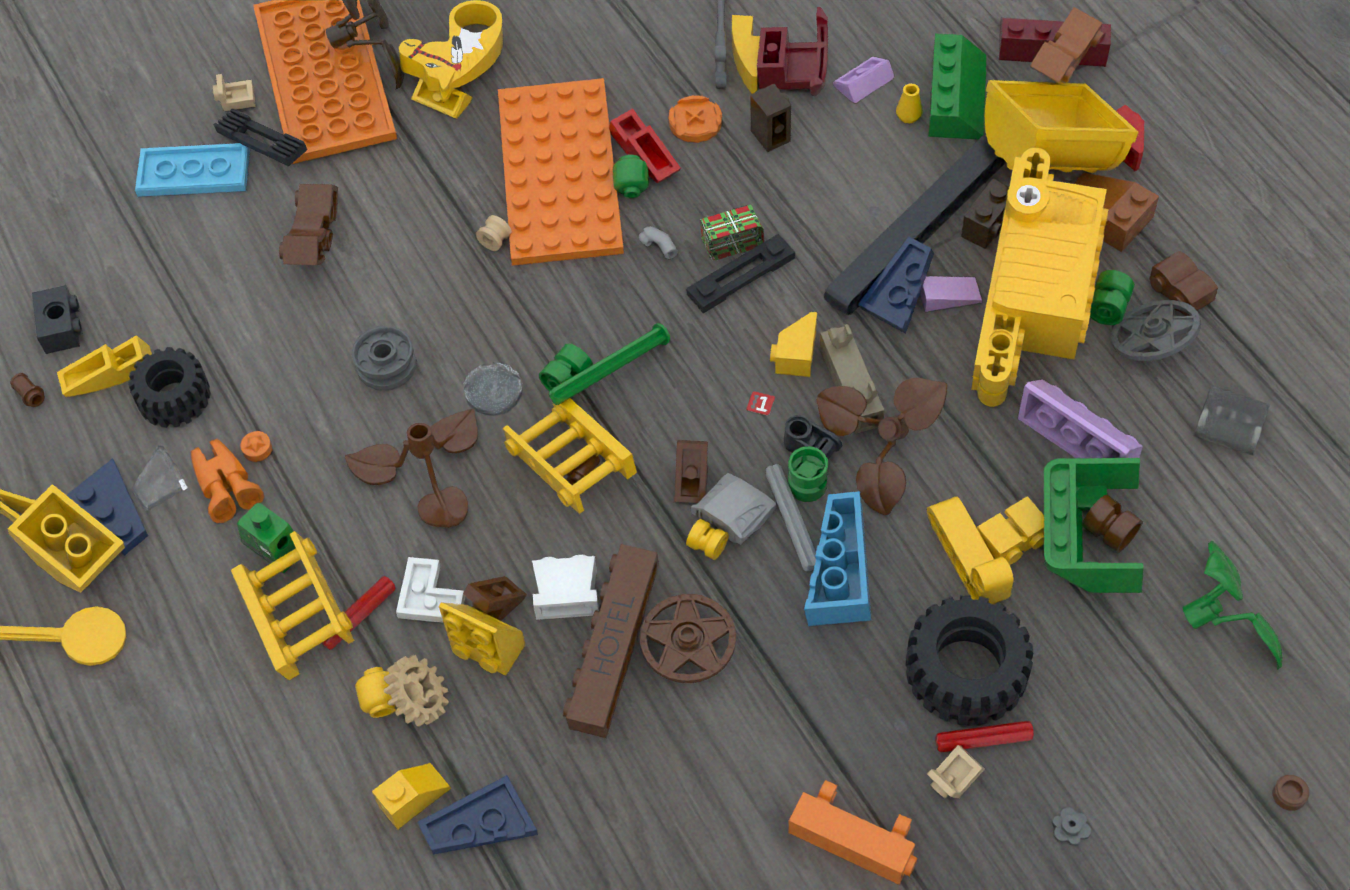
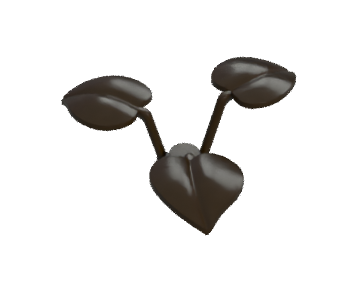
M342 0L350 14L343 20L336 22V25L326 29V35L331 46L335 49L345 44L349 48L354 45H382L395 77L396 89L400 88L404 80V72L401 70L400 58L393 45L388 44L385 39L355 40L354 38L358 36L356 27L375 17L381 29L385 30L389 27L387 15L379 0H367L373 12L354 23L348 21L352 18L357 20L360 17L357 0Z

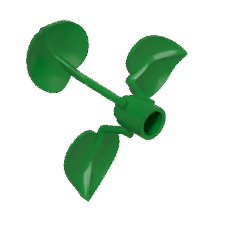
M1210 541L1208 543L1210 556L1207 560L1204 574L1214 578L1219 584L1209 593L1183 606V612L1188 622L1194 629H1197L1211 621L1215 626L1223 622L1244 619L1251 621L1259 636L1275 656L1278 670L1282 667L1281 644L1273 628L1260 613L1254 614L1250 612L1219 616V613L1223 611V607L1217 598L1227 590L1237 601L1243 599V594L1240 588V575L1235 565L1214 541Z

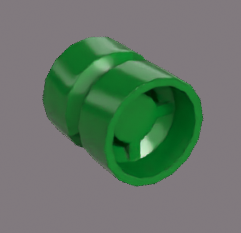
M1105 270L1101 272L1094 285L1095 290L1090 308V317L1104 325L1119 324L1124 318L1128 302L1134 291L1135 284L1133 280L1121 271Z
M568 343L555 355L554 361H550L539 373V379L550 392L556 386L594 364L582 349Z
M808 446L796 449L788 460V484L793 497L802 502H813L820 499L827 489L828 459L821 450L815 447Z

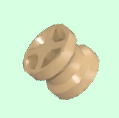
M491 215L487 218L485 227L479 228L476 237L484 247L497 251L502 246V240L507 239L512 231L502 218Z

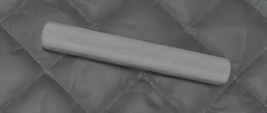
M779 464L768 466L766 468V477L802 567L806 572L814 570L816 562L815 548L782 467Z

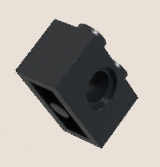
M66 285L33 292L36 334L45 354L80 347L79 335L83 334V329L79 317L76 318V312H80L77 296H71Z

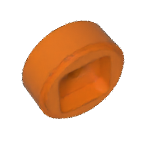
M261 431L248 433L243 437L240 444L244 457L252 462L262 461L272 452V444L268 435Z

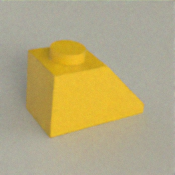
M810 312L779 332L777 344H772L770 362H775V374L810 377L817 328V312Z
M428 763L399 770L375 788L372 793L380 809L398 830L448 792L451 787L434 766Z

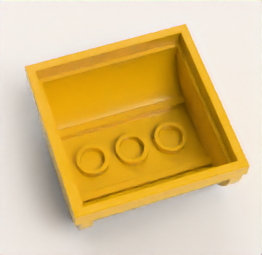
M988 80L986 87L988 93L985 104L986 136L988 143L995 150V155L1003 158L1007 162V168L1013 170L1015 157L1021 158L1023 153L1030 148H1041L1050 156L1049 169L1063 172L1084 170L1089 173H1095L1097 170L1109 171L1115 169L1123 162L1131 148L1132 142L1136 141L1138 131L1087 84Z

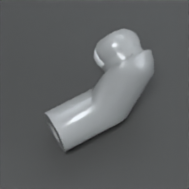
M649 226L644 228V231L639 234V240L642 244L650 246L652 242L658 244L665 258L671 259L677 255L678 250L667 233Z

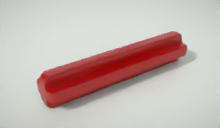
M381 577L345 611L353 625L350 632L395 591V584L388 577ZM335 634L322 642V644L331 650L343 639L338 634Z
M1021 721L940 732L936 734V746L939 752L953 751L958 745L963 749L1029 741L1033 739L1034 730L1030 721Z

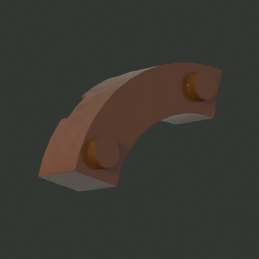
M299 184V190L295 192V206L297 207L295 220L290 232L283 236V242L279 245V257L283 259V264L320 265L325 261V255H322L323 251L330 250L333 232L329 229V225L336 221L337 186L332 184Z

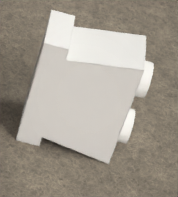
M575 555L572 558L561 559L545 557L541 560L532 561L539 594H533L536 620L593 616L595 610L599 611L597 591L594 590L597 574L595 556Z

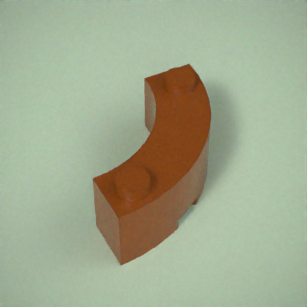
M1073 7L1054 37L1056 42L1054 43L1051 40L1047 43L1044 42L1030 68L1059 84L1063 82L1068 83L1091 46L1096 48L1104 33L1101 32L1102 22Z

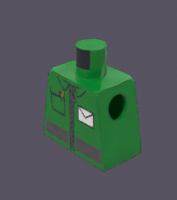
M256 503L237 523L241 542L270 564L296 548L290 536V533L294 532L291 526L261 503ZM278 542L280 543V545H281V547H282V548H280V549L277 548ZM290 567L283 570L282 573L284 574Z

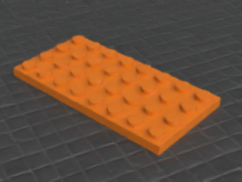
M272 0L253 5L283 134L287 133L304 141L307 147V151L292 164L397 139L372 45H354L349 48L345 44L334 49L327 38L326 29L336 25V22L343 20L350 14L342 0ZM357 0V8L360 17L357 20L352 18L348 22L352 21L354 23L364 18L359 0ZM366 23L357 26L358 36L354 37L355 40H370Z
M604 78L498 89L508 225L512 231L509 235L512 266L624 254L617 190L613 187L612 168L614 162L611 135L608 129L609 118Z

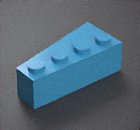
M860 491L828 494L821 527V538L815 555L816 562L809 584V595L804 607L808 626L870 621L871 607Z

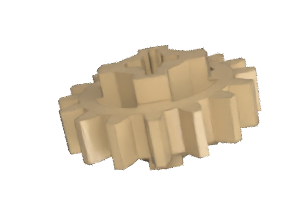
M413 655L410 658L406 656L401 658L387 669L389 674L384 677V681L389 686L384 689V693L391 695L392 699L388 701V704L396 705L397 710L395 714L399 716L403 713L406 723L409 724L414 720L416 726H421L424 723L428 725L446 712L443 707L449 701L443 695L448 692V689L441 686L444 677L436 676V666L429 668L427 667V659L424 658L418 661L417 656Z

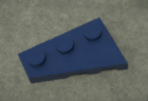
M908 237L858 305L861 310L906 334L934 255L932 249Z
M113 458L67 494L70 499L124 542L125 548L121 551L124 556L148 537Z

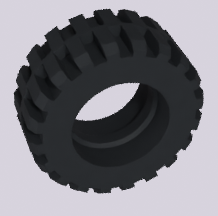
M960 595V600L954 601L953 597L943 599L940 607L937 604H933L927 608L926 614L918 617L914 630L910 632L905 662L908 684L913 685L912 693L917 700L924 699L923 707L930 713L934 710L940 713L939 718L947 722L949 718L958 719V725H967L968 721L974 720L976 725L987 724L988 717H992L996 721L1004 717L1005 710L1012 711L1017 706L1019 698L1023 697L1034 654L1033 645L1029 642L1030 635L1026 627L1019 628L1021 620L1015 613L1007 614L1006 606L999 602L996 605L988 603L989 598L980 596L979 600H973L971 595ZM954 642H974L984 646L995 656L999 669L990 676L981 679L962 678L944 667L938 657V653L945 646Z

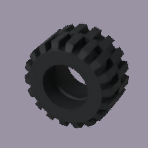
M166 347L165 351L160 349L154 350V354L143 356L142 362L137 361L134 365L136 371L130 372L129 377L131 381L128 382L130 393L145 420L148 419L153 425L159 423L164 428H167L169 424H172L173 427H179L180 423L186 422L188 424L192 422L191 418L193 416L198 418L202 414L200 409L207 407V399L210 398L211 392L203 368L194 354L191 352L186 353L182 348L174 351L173 347ZM180 383L170 391L160 392L162 388L169 384Z

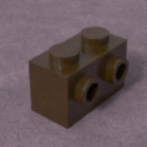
M775 84L759 89L751 94V132L763 148L770 152L791 142V104L788 96L784 92L781 93Z
M995 179L991 180L964 215L962 238L986 249L994 237L997 238L999 236L1009 186Z

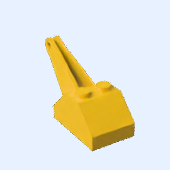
M53 484L37 500L0 489V513L13 522L8 528L9 535L38 566L59 583L81 593L125 548L124 542ZM12 509H14V510H16V511L22 513V515L20 516L19 514H17V513H16L15 511H13Z

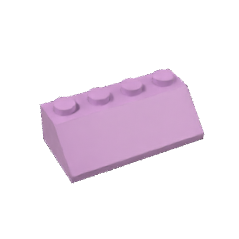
M1044 380L1031 381L1024 386L1018 419L1073 457H1140L1143 446L1134 437L1124 434L1107 419L1098 417L1089 411L1083 403L1074 401L1065 395L1057 386L1050 385Z

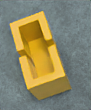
M1028 496L1005 509L1004 513L1008 516V519H1005L999 513L977 526V530L994 559L1004 557L1009 565L1021 558L1023 555L1022 551L1026 552L1031 548L1037 549L1044 544V515Z

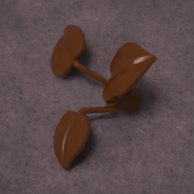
M910 378L903 381L897 387L894 394V405L901 413L898 416L886 417L883 420L861 416L867 407V401L863 394L855 388L834 386L818 394L816 401L821 422L827 430L837 436L850 435L856 431L860 421L877 425L880 436L888 441V444L877 457L876 464L871 462L862 464L856 476V485L858 491H860L861 498L874 511L882 515H889L902 498L906 489L904 471L894 462L882 463L889 450L896 445V440L907 436L909 428L912 430H923L930 427L937 420L946 400V382L925 378Z
M469 409L455 413L437 421L431 427L425 423L411 425L407 429L408 440L403 441L404 447L401 455L396 448L388 444L372 445L356 453L345 455L347 466L352 474L362 482L370 485H382L394 480L397 474L396 468L403 466L408 450L416 458L425 459L434 493L425 495L419 501L417 506L419 517L426 524L435 527L450 528L457 526L467 516V497L462 490L454 486L447 487L442 491L439 490L430 455L434 447L436 449L443 447L449 453H460L473 447L478 439L475 410Z

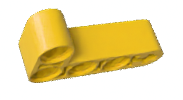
M955 496L927 507L929 522L966 590L971 595V599L979 600L980 596L989 598L988 603L990 604L1008 599L1014 582L1011 567L1004 557L993 558L960 498Z

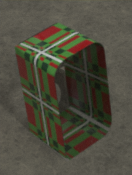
M746 205L700 219L701 238L711 260H719L749 251L764 242V229L752 205Z

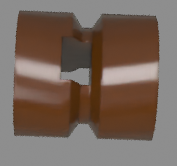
M1106 494L1093 505L1084 518L1082 526L1096 537L1104 536L1103 542L1119 553L1134 539L1143 521L1129 510L1122 512L1121 504Z

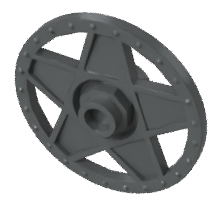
M1176 300L1154 301L1127 312L1123 320L1119 324L1114 325L1111 332V341L1115 351L1127 359L1136 361L1158 360L1174 355L1189 346L1200 332L1201 320L1197 310L1185 302ZM1174 309L1187 312L1190 316H1174ZM1152 311L1148 317L1139 316L1142 313ZM1123 330L1130 334V336L1120 344L1118 341L1119 334ZM1189 332L1186 337L1175 344V336ZM1145 348H1148L1151 351L1146 353L1138 352Z

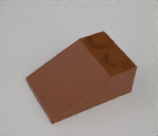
M1083 173L1074 183L1076 185L1107 189L1103 208L1108 209V216L1104 228L1103 241L1120 252L1131 243L1154 217L1159 196L1136 182Z

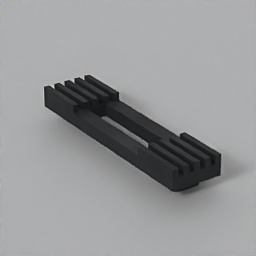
M233 108L230 110L231 113H226L227 117L223 116V120H218L219 124H213L217 133L288 167L307 151L304 141L287 133L283 135L251 120L250 116ZM250 130L274 141L276 145L269 146L244 133Z
M777 234L687 287V296H690V299L694 300V304L698 305L701 312L705 313L725 301L727 296L769 271L773 272L795 259V251ZM758 258L763 259V263L723 287L717 283Z

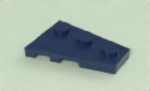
M507 775L417 822L433 855L538 835L534 823Z

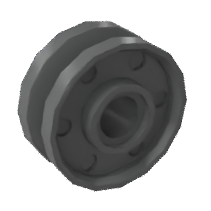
M377 326L365 331L353 344L351 355L359 379L368 387L376 390H390L399 387L407 382L416 370L417 359L412 342L402 329L394 326Z

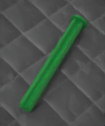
M656 323L650 332L553 388L549 392V397L555 405H559L660 344L667 345L670 342L668 330L664 325Z

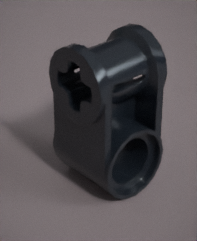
M792 416L785 423L784 446L789 452L793 453L801 447L811 446L821 450L829 460L832 454L839 451L843 446L837 435L823 429L804 416ZM793 433H800L802 436H795Z

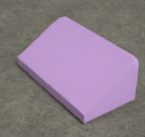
M871 57L835 80L833 85L850 101L857 103L894 78V74L889 60Z

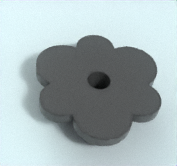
M1071 807L1063 808L1060 816H1055L1052 820V824L1055 827V839L1059 842L1068 841L1071 845L1075 846L1080 843V839L1089 838L1091 828L1086 824L1087 816L1084 813H1076Z

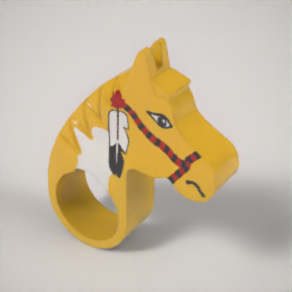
M471 0L458 4L449 15L448 41H435L425 44L417 39H407L400 44L401 70L404 73L423 79L428 86V90L440 92L442 100L447 101L454 88L463 86L482 75L499 57L503 47L502 14L495 5L481 0ZM472 24L489 26L483 32L472 33L469 30L463 29V27Z

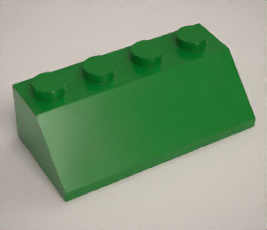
M935 33L928 137L979 140L984 135L987 55L963 35Z

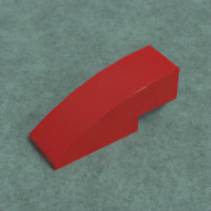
M633 108L610 121L608 128L610 134L627 155H637L646 162L649 177L656 183H660L680 171V166L650 125L645 126Z

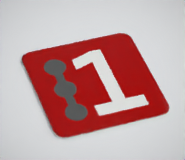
M754 391L751 394L747 410L769 415L775 397Z

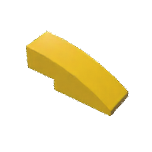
M732 15V50L734 61L744 84L753 94L758 90L759 82L757 59L760 36H753V16Z
M137 335L114 349H111L106 344L57 372L62 394L65 397L87 394L131 380L129 375L131 371H136L134 365L137 361L142 362V357L146 354L152 355L150 346Z

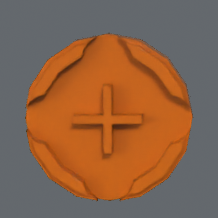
M694 95L684 97L677 101V105L672 106L669 110V127L677 138L686 142L699 143L707 141L717 135L721 129L722 112L716 102L715 104L710 102L707 97Z

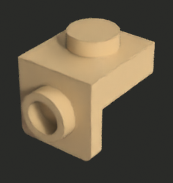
M222 74L216 75L217 85H213V94L215 101L221 102L223 111H230L232 108L236 110L255 107L252 80L225 84Z
M958 745L936 770L931 769L927 775L933 780L930 785L941 796L946 798L949 795L959 799L985 768Z

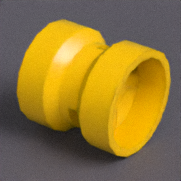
M699 519L690 530L686 545L694 550L700 549L704 551L705 556L716 560L727 544L729 533L720 528L714 529L709 522Z

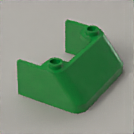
M1059 458L1051 460L1046 464L1044 468V562L1049 571L1091 593H1142L1143 563L1083 562L1082 510H1090L1101 497L1107 494V489L1139 488L1140 458Z

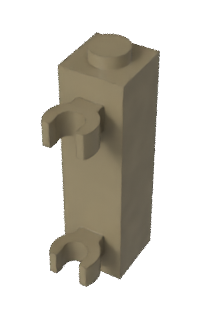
M846 324L844 327H834L820 333V352L834 386H848L861 392L867 401V407L861 416L883 420L884 408L853 338L850 326ZM859 421L854 434L875 429L878 426Z

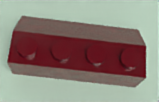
M1001 17L999 60L1033 62L1044 42L1047 43L1050 40L1054 43L1056 42L1054 37L1064 21ZM1102 23L1101 32L1104 33L1096 48L1093 46L1089 48L1078 65L1106 67L1111 46V24Z

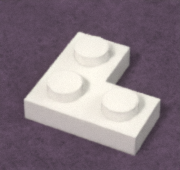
M408 557L396 610L397 617L443 623L439 609L440 603L464 604V591L436 588L441 567L439 560Z

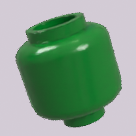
M622 156L613 165V187L618 193L624 194L626 198H637L640 196V193L647 190L649 186L648 166L639 156Z

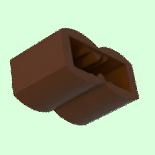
M1178 251L1152 266L1149 278L1151 286L1156 292H1160L1168 297L1169 300L1185 302L1197 311L1215 300L1218 290L1217 285L1209 275L1199 270L1192 259L1185 253ZM1175 309L1176 311H1180L1185 316H1190L1187 312Z

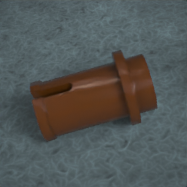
M18 373L12 377L10 381L11 387L22 397V402L26 406L37 407L43 403L45 399L44 390L40 386H35L26 374Z
M593 455L569 472L566 480L573 485L589 474L600 463L599 456Z

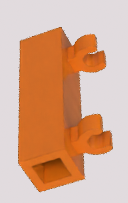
M827 780L824 781L817 798L805 792L802 793L789 819L788 833L900 885L904 874L909 877L911 876L918 860L917 857L913 856L915 843L906 839L911 828L912 819L899 814L892 832L867 822L832 805L837 795L836 789L838 785Z

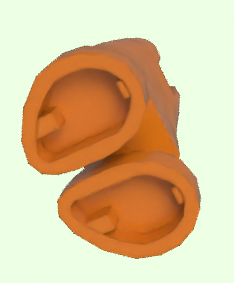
M219 439L209 441L215 456L214 458L207 460L200 448L197 447L191 450V461L204 496L211 499L208 507L210 518L213 522L224 523L233 518L236 513V505L229 492L233 491L239 506L246 510H250L256 503H261L264 499V492L258 484L247 481L248 473L239 460Z

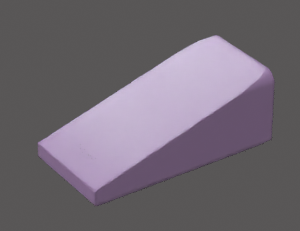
M929 276L925 278L920 292L925 312L982 303L975 277Z

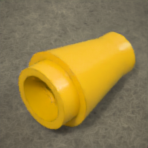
M907 84L903 87V93L896 107V114L904 123L916 122L923 113L919 95L920 89L916 84Z

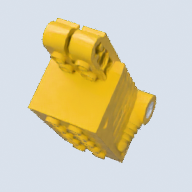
M1030 148L1023 153L1021 158L1015 157L1010 187L1007 192L1006 207L977 349L971 390L977 391L980 402L989 407L1001 405L1007 397L1009 385L1015 386L1021 350L1074 360L1078 343L1084 344L1088 329L1090 308L1095 290V279L1100 261L1099 256L1104 238L1103 233L1108 216V209L1103 208L1107 189L1053 181L1054 174H1048L1050 156L1041 148Z

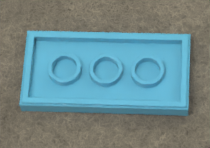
M240 143L141 148L135 186L137 197L246 191L250 148Z

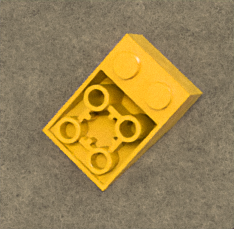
M441 602L439 609L452 652L461 659L468 660L470 658L478 662L483 669L490 673L497 671L506 676L525 647L523 632L469 605Z

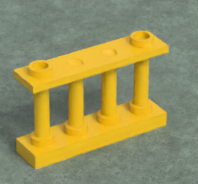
M569 398L559 405L553 403L552 413L520 435L508 425L503 427L506 437L504 444L512 456L518 455L557 492L558 498L566 507L571 506L580 514L584 511L580 494L611 472L616 473L619 471L628 480L637 471L632 453ZM558 422H565L570 427L537 452L528 445V443ZM576 438L579 440L583 438L588 444L555 468L545 461ZM593 455H601L606 460L573 485L563 478Z
M295 531L290 533V536L296 548L258 572L255 570L250 571L243 564L231 569L275 670L288 680L300 674L295 664L299 656L335 634H338L348 644L354 641L350 632L353 625L346 613L340 611L314 557L317 554L314 544L308 537L303 539ZM302 560L307 570L306 574L270 596L263 594L261 587L264 586L265 581ZM310 585H314L319 596L317 599L281 621L275 620L272 612L275 611L277 605ZM325 609L331 621L329 624L293 646L286 644L284 637L287 636V631Z

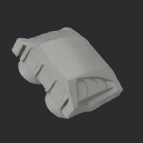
M727 473L699 503L691 506V513L709 522L711 527H717L728 532V539L741 545L751 534L761 528L776 510L777 503L741 478Z

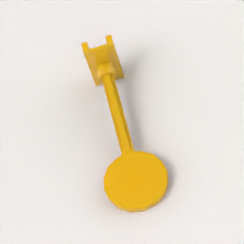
M97 606L84 608L74 613L62 628L0 626V640L61 642L69 658L79 664L93 666L104 664L119 654L126 641V629L118 614L110 609Z

